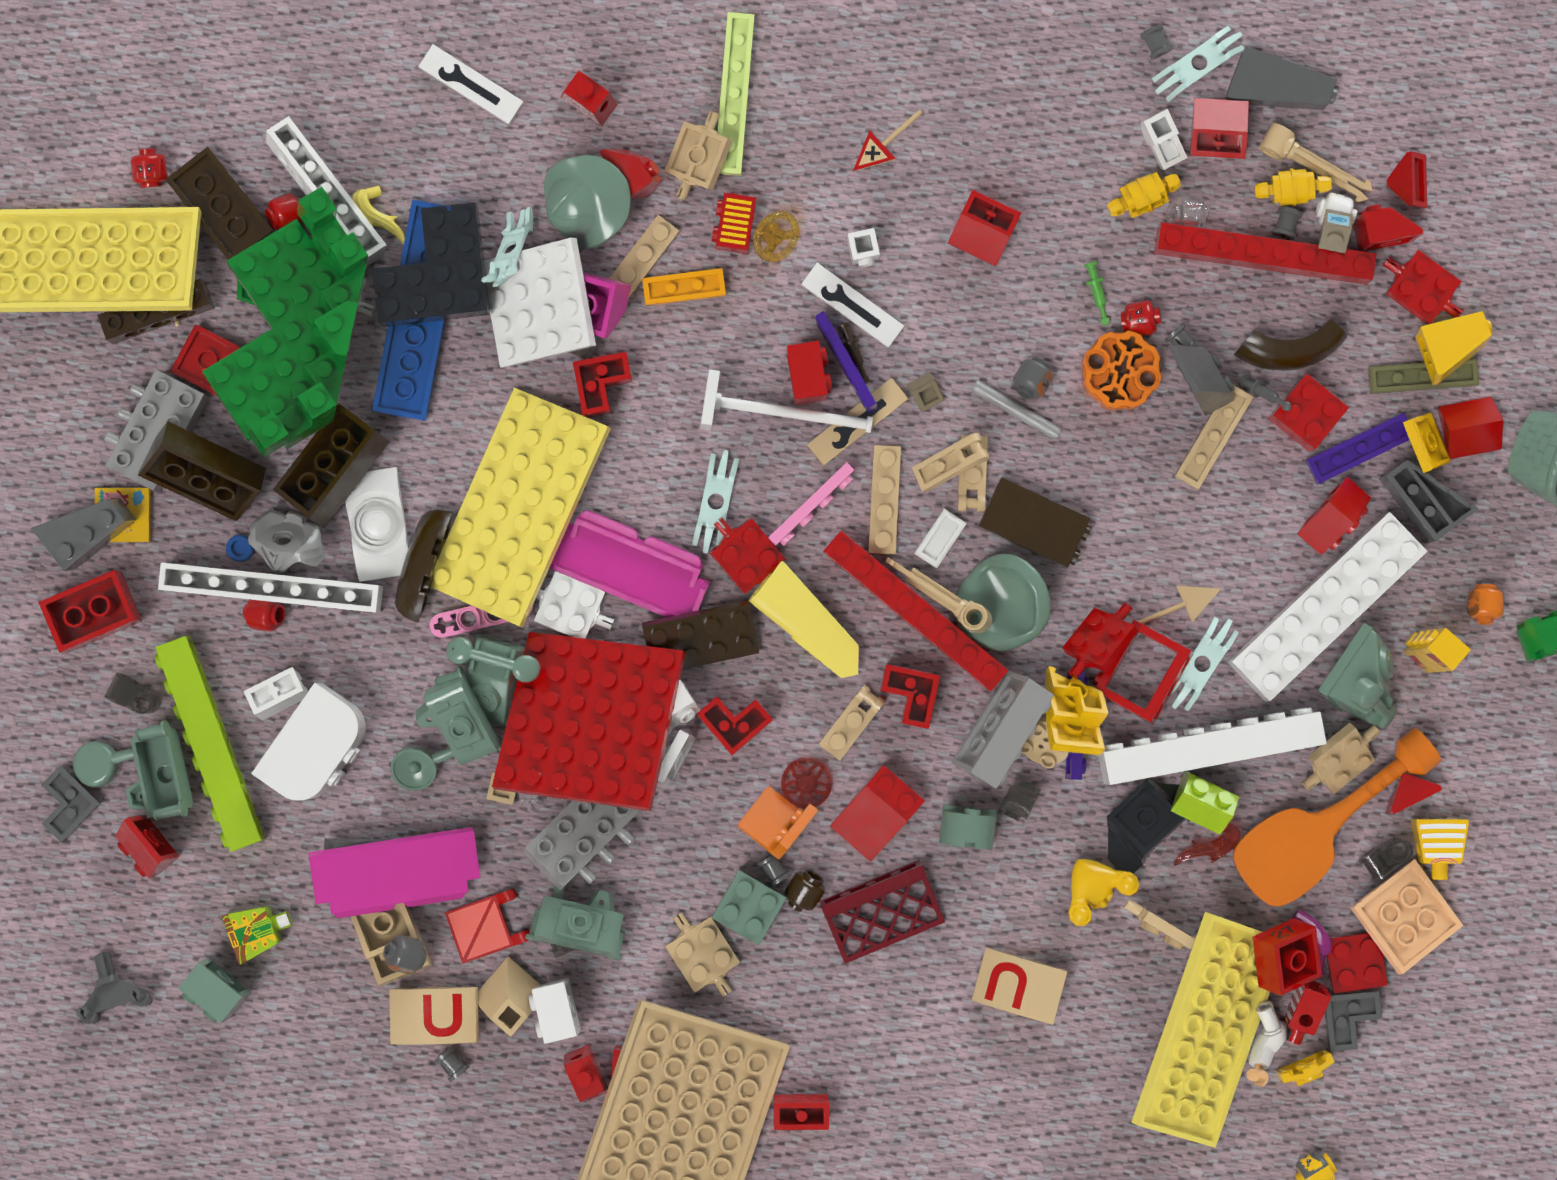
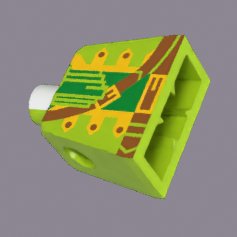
M270 905L232 912L222 916L239 965L248 962L282 942L279 931L293 925L288 911L273 916Z

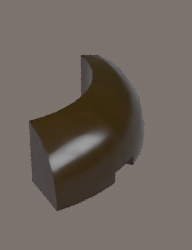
M1332 319L1325 322L1317 332L1296 340L1274 339L1254 329L1234 353V356L1262 369L1297 370L1314 365L1330 356L1345 342L1347 335Z
M432 510L421 516L405 556L394 603L398 612L414 622L419 623L427 605L436 560L440 557L450 531L453 513L449 511Z

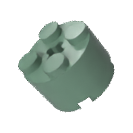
M943 804L939 843L958 847L967 846L976 849H993L997 810L983 808L980 810L975 809L973 806Z

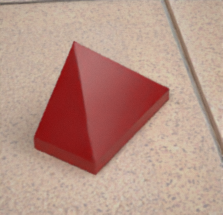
M1412 151L1406 152L1387 178V186L1408 206L1425 209L1427 208L1426 155Z
M1403 773L1386 810L1388 814H1396L1441 791L1442 788L1438 784Z

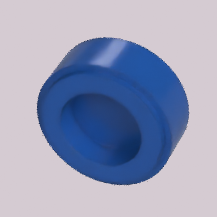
M235 535L228 540L226 552L232 560L245 562L253 556L254 548L248 544L247 536Z

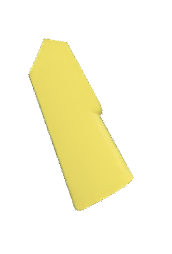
M781 561L773 573L769 574L755 590L749 602L791 635L795 642L840 678L858 675L859 645L793 571Z

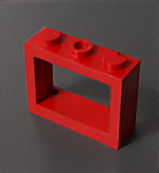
M1133 620L1132 624L1138 630L1137 634L1140 633L1177 653L1147 708L1143 709L1107 689L1137 634L1107 672L1100 671L1097 674L1093 685L1096 686V689L1103 692L1106 700L1154 725L1194 654L1190 649Z

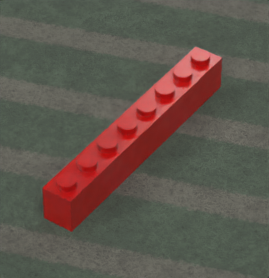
M1163 222L1157 227L1154 254L1364 285L1373 280L1377 254L1346 249L1345 253L1320 249L1315 244Z
M840 531L823 551L828 558L988 692H991L1009 671L844 532Z

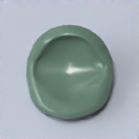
M594 155L566 158L555 163L545 176L544 195L547 218L565 239L577 238L578 248L592 250L602 246L625 224L630 211L629 185L625 176L609 161Z
M997 554L983 560L966 577L956 593V596L961 599L978 603L991 613L992 624L984 633L971 632L956 617L960 630L981 648L989 651H1008L1029 643L1044 630L1051 612L1049 591L1041 575L1030 563L1012 554ZM975 612L971 615L970 622L972 625H977L981 622L982 613Z

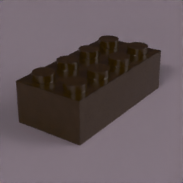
M338 403L333 422L315 433L274 487L273 491L310 520L325 528L390 441Z

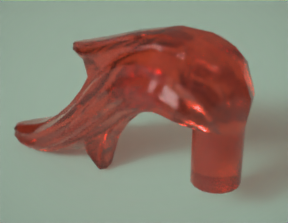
M1228 823L1223 830V834L1215 840L1208 842L1191 840L1192 846L1177 855L1174 860V866L1199 856H1211L1210 863L1217 861L1235 848L1241 838L1240 830L1237 826Z

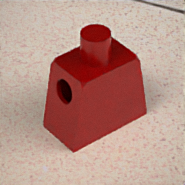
M589 1044L564 1055V1068L579 1102L586 1103L607 1093L608 1086Z

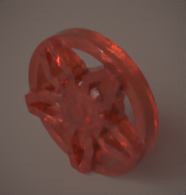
M797 759L790 763L782 774V793L786 800L797 808L806 809L809 804L818 807L830 795L832 789L830 772L824 764L816 759ZM800 763H812L814 765L806 772ZM794 766H797L802 771V774L798 775ZM816 767H820L818 774L814 776L812 774V770H814ZM791 769L792 775L796 780L786 783L787 774ZM822 772L825 773L827 784L823 781H817L821 777ZM792 784H795L796 790H787V789H786L787 787L791 786ZM817 785L823 786L826 791L817 790ZM799 792L801 803L793 800L789 794H797ZM813 792L816 795H824L819 801L812 804ZM809 794L808 803L805 804L804 795Z

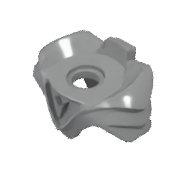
M269 510L252 522L249 527L248 544L263 557L272 572L283 575L296 562L318 566L325 558L320 529L317 524L307 522L306 516L303 513L292 510L287 514H283L276 510Z

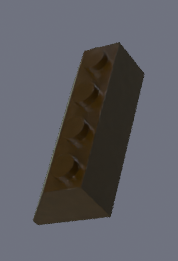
M167 421L155 437L138 476L237 521L260 493L266 467Z

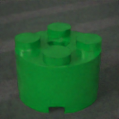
M1557 610L1541 618L1542 620L1537 616L1527 619L1522 624L1516 626V634L1526 662L1536 661L1557 654Z

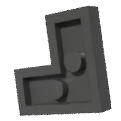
M60 765L41 785L60 803L42 825L61 843L65 842L102 802L63 765Z
M1377 990L1330 995L1331 1000L1325 1011L1329 1051L1358 1049L1355 1021L1382 1019L1380 993Z

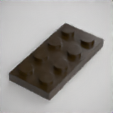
M208 146L165 179L186 207H199L201 210L200 225L228 260L275 232Z
M748 600L642 622L646 646L683 650L686 654L683 669L759 653Z

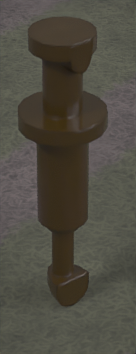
M849 322L837 326L839 333L842 332L846 341L842 343L843 346L847 347L854 365L858 367L862 379L867 384L869 377L862 366L864 360L856 343L859 338L852 337L848 327L850 325Z

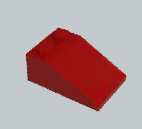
M882 765L832 822L830 827L871 862L908 822L925 800L886 766Z
M147 815L126 818L115 835L119 841L117 846L126 856L130 854L136 862L134 864L135 869L143 877L147 876L149 879L156 877L180 857L150 818H147Z

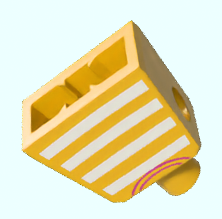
M1411 819L1418 862L1431 864L1433 880H1448V864H1462L1469 820Z

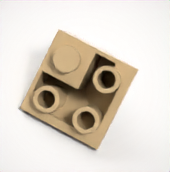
M508 956L478 991V1006L496 1025L511 1037L533 1012L529 1003V995L532 994L534 987L541 984Z

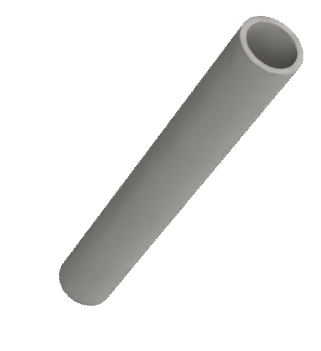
M979 380L971 391L1054 440L1057 439L1062 428Z

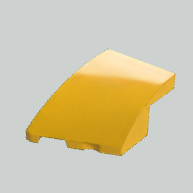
M1048 666L1045 676V689L1054 694L1051 706L1045 713L1051 750L1101 755L1105 747L1100 725L1108 715L1103 692L1092 686L1085 685L1074 677L1069 680L1055 673L1056 668Z

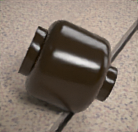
M811 870L795 873L785 889L789 906L799 912H802L803 909L813 910L825 894L822 877Z

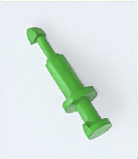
M1097 261L1085 264L1084 268H1088L1091 280L1086 282V285H1091L1095 305L1100 308L1101 323L1108 325L1109 317L1106 316L1104 308L1106 300L1101 285L1104 277L1098 278L1095 265H1098Z

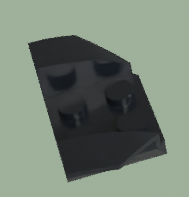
M1146 779L1107 816L1108 858L1117 870L1129 871L1134 874L1145 864L1143 859L1185 820L1190 822V820L1171 811L1179 785L1156 783Z

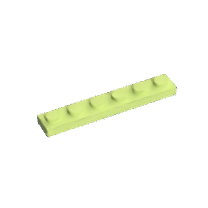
M732 12L727 14L718 133L733 141L720 171V174L741 176L754 14Z

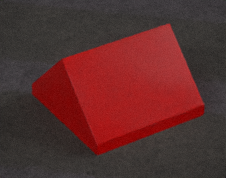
M1492 397L1437 407L1445 447L1450 459L1502 449L1503 418Z

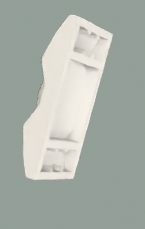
M397 467L367 471L345 500L359 582L400 576L409 547Z

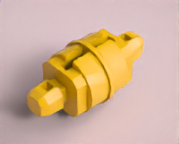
M1290 168L1289 171H1279L1277 175L1270 176L1271 184H1268V182L1256 184L1254 186V195L1257 198H1269V195H1271L1272 203H1279L1280 206H1296V204L1308 203L1309 200L1315 199V191L1317 190L1318 193L1331 190L1332 182L1330 177L1320 176L1314 180L1313 172H1306V169L1293 170V168Z
M1157 172L1147 174L1141 178L1137 177L1134 181L1119 188L1121 198L1110 201L1107 204L1108 211L1111 216H1119L1128 211L1131 218L1142 216L1148 212L1152 213L1153 210L1169 202L1167 193H1172L1182 186L1177 174H1171L1161 180Z

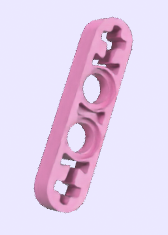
M534 603L528 617L532 614L534 610ZM468 606L435 615L430 621V630L435 636L446 638L507 623L508 621L502 618L493 621L489 618L488 612L474 606ZM467 611H471L476 615V623L471 627L464 626L461 621L462 615ZM456 614V622L460 630L455 631V625L447 627L446 633H442L439 629L436 630L435 625L439 624L440 618H443L445 622L453 621L451 615Z

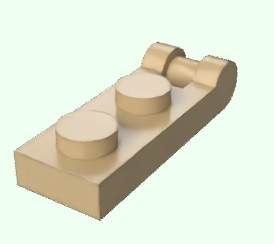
M973 433L912 467L921 490L927 493L971 467L986 462L990 456L981 445L982 439L980 434ZM971 448L973 454L967 457L965 450Z
M961 435L960 440L969 435ZM981 436V445L983 449L987 450L988 436ZM971 448L965 450L967 457L973 454ZM987 461L959 474L957 511H966L967 508L976 509V512H985ZM967 490L977 491V498H967Z
M865 684L818 744L839 761L886 702L881 696L876 697L870 692L871 689ZM862 700L871 706L867 713L858 707Z

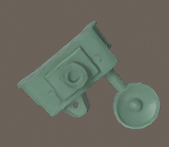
M461 666L457 667L456 671L436 676L434 680L435 686L426 689L424 695L425 703L415 711L418 725L420 727H439L449 747L431 754L422 747L408 746L399 750L392 759L390 769L392 777L399 786L406 790L417 791L431 785L436 777L437 764L455 757L460 765H464L498 751V749L501 750L502 739L499 735L495 734L469 686L466 673Z
M166 720L161 721L159 725L135 730V737L130 738L132 745L130 749L115 752L107 743L92 741L82 745L75 753L73 770L76 778L82 784L90 787H103L110 783L116 776L118 763L135 759L139 780L126 789L129 809L145 810L147 818L159 821L178 815L185 817L188 815V809L193 808V799L180 739L176 729L170 728Z
M555 886L552 897L543 896L541 908L534 912L530 932L526 934V939L598 954L612 960H622L620 952L625 930L621 929L624 915L615 912L613 895L602 890L594 891L584 905L563 900L566 886L561 891ZM600 901H603L604 904H603V905H599V902H600Z

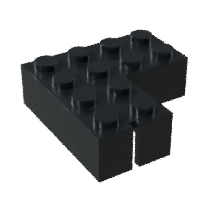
M476 203L451 205V211H448L446 206L421 208L427 262L372 269L375 294L379 297L376 298L378 323L382 327L490 315L487 282L481 281L486 274L479 208Z

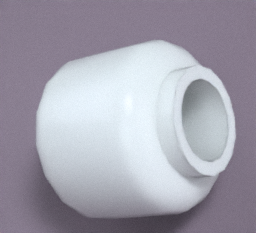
M1328 193L1326 197L1322 196L1320 198L1315 217H1318V223L1322 225L1326 209L1353 214V225L1357 216V210L1353 209L1354 202L1351 198L1336 193Z

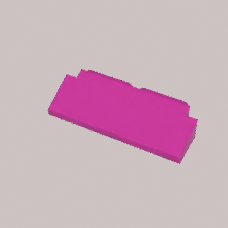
M585 510L582 514H579L574 524L569 523L549 567L554 571L664 617L699 611L712 582L700 577L704 565L701 564L702 561L698 555L655 537H647L644 541L638 538V532L635 529L590 510Z
M473 827L308 852L315 904L329 903L331 914H334L337 918L392 910L399 903L413 907L461 899L468 892L467 880L480 878Z

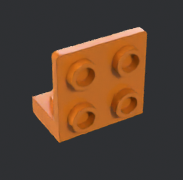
M768 786L740 820L737 827L780 860L817 813L818 809L811 804L804 811L800 808L798 809Z

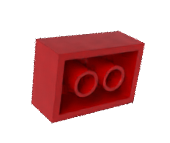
M112 570L38 602L59 653L72 652L142 622L122 571Z

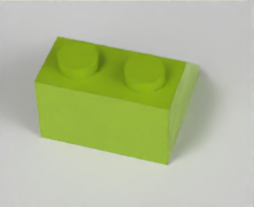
M1184 771L1171 811L1220 835L1234 816L1239 796L1189 771Z

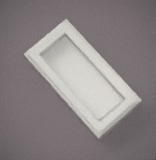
M943 509L914 554L937 569L967 523L946 509Z

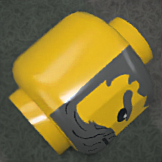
M1314 1151L1296 1163L1298 1173L1294 1176L1296 1180H1335L1334 1174L1337 1173V1170L1326 1153L1322 1155L1320 1152Z

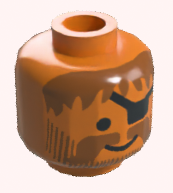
M1475 585V589L1468 593V615L1476 619L1477 624L1492 625L1494 620L1500 619L1504 614V594L1497 589L1496 585Z

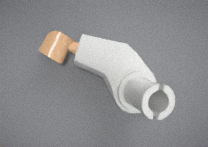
M1270 1001L1262 1002L1256 1008L1263 1028L1252 1042L1249 1064L1253 1068L1249 1069L1246 1074L1248 1080L1254 1081L1256 1086L1262 1087L1268 1082V1074L1264 1070L1269 1068L1275 1053L1287 1037V1026L1278 1019L1273 1004Z

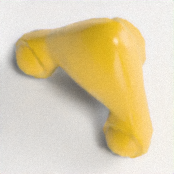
M1076 859L1071 874V903L1068 910L1070 921L1076 926H1086L1091 922L1092 912L1090 908L1107 907L1108 902L1113 897L1114 888L1126 896L1137 893L1140 886L1138 878L1129 871L1115 870L1094 860Z

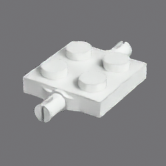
M556 571L550 584L545 590L540 589L536 597L540 602L534 622L569 637L586 639L589 631L595 624L611 630L615 619L600 614V605L605 595L604 591Z

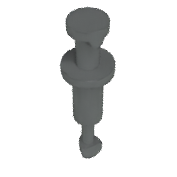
M1244 375L1241 378L1240 387L1250 389L1251 396L1255 398L1260 396L1271 403L1277 402L1281 404L1283 410H1291V404L1280 399L1276 392L1265 387L1264 381L1257 380L1253 382L1248 375Z

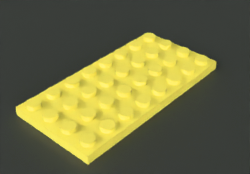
M199 207L1 209L0 312L192 310L201 210Z
M514 388L445 541L440 557L437 559L432 573L431 588L523 628L611 428Z
M1207 912L1204 913L1131 1123L1216 1148L1260 1022V1017L1256 1012L1257 1005L1266 1002L1270 991L1258 986L1252 940L1253 936L1262 933V931Z

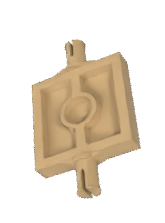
M709 110L704 126L683 122L664 172L675 176L681 181L675 197L686 201L691 186H701L713 191L733 141L714 130L720 114Z
M1348 723L1327 740V744L1321 745L1307 756L1312 763L1313 774L1301 782L1303 787L1309 792L1319 782H1322L1333 795L1375 762L1374 757L1369 751L1368 743L1381 734L1378 728L1372 725L1363 734H1360L1356 727Z
M1130 898L1126 901L1123 908L1137 916L1136 919L1141 921L1139 927L1156 936L1161 933L1165 936L1162 941L1175 949L1182 950L1185 947L1192 950L1196 939L1194 936H1189L1150 911H1147L1145 906H1140Z
M681 912L678 916L682 920L683 925L677 916L672 918L681 930V933L675 940L667 944L665 948L694 993L704 986L714 983L722 997L727 995L721 985L724 986L728 993L732 989L725 981L724 976L728 970L738 965L740 961L711 916L699 924L690 926L683 912Z

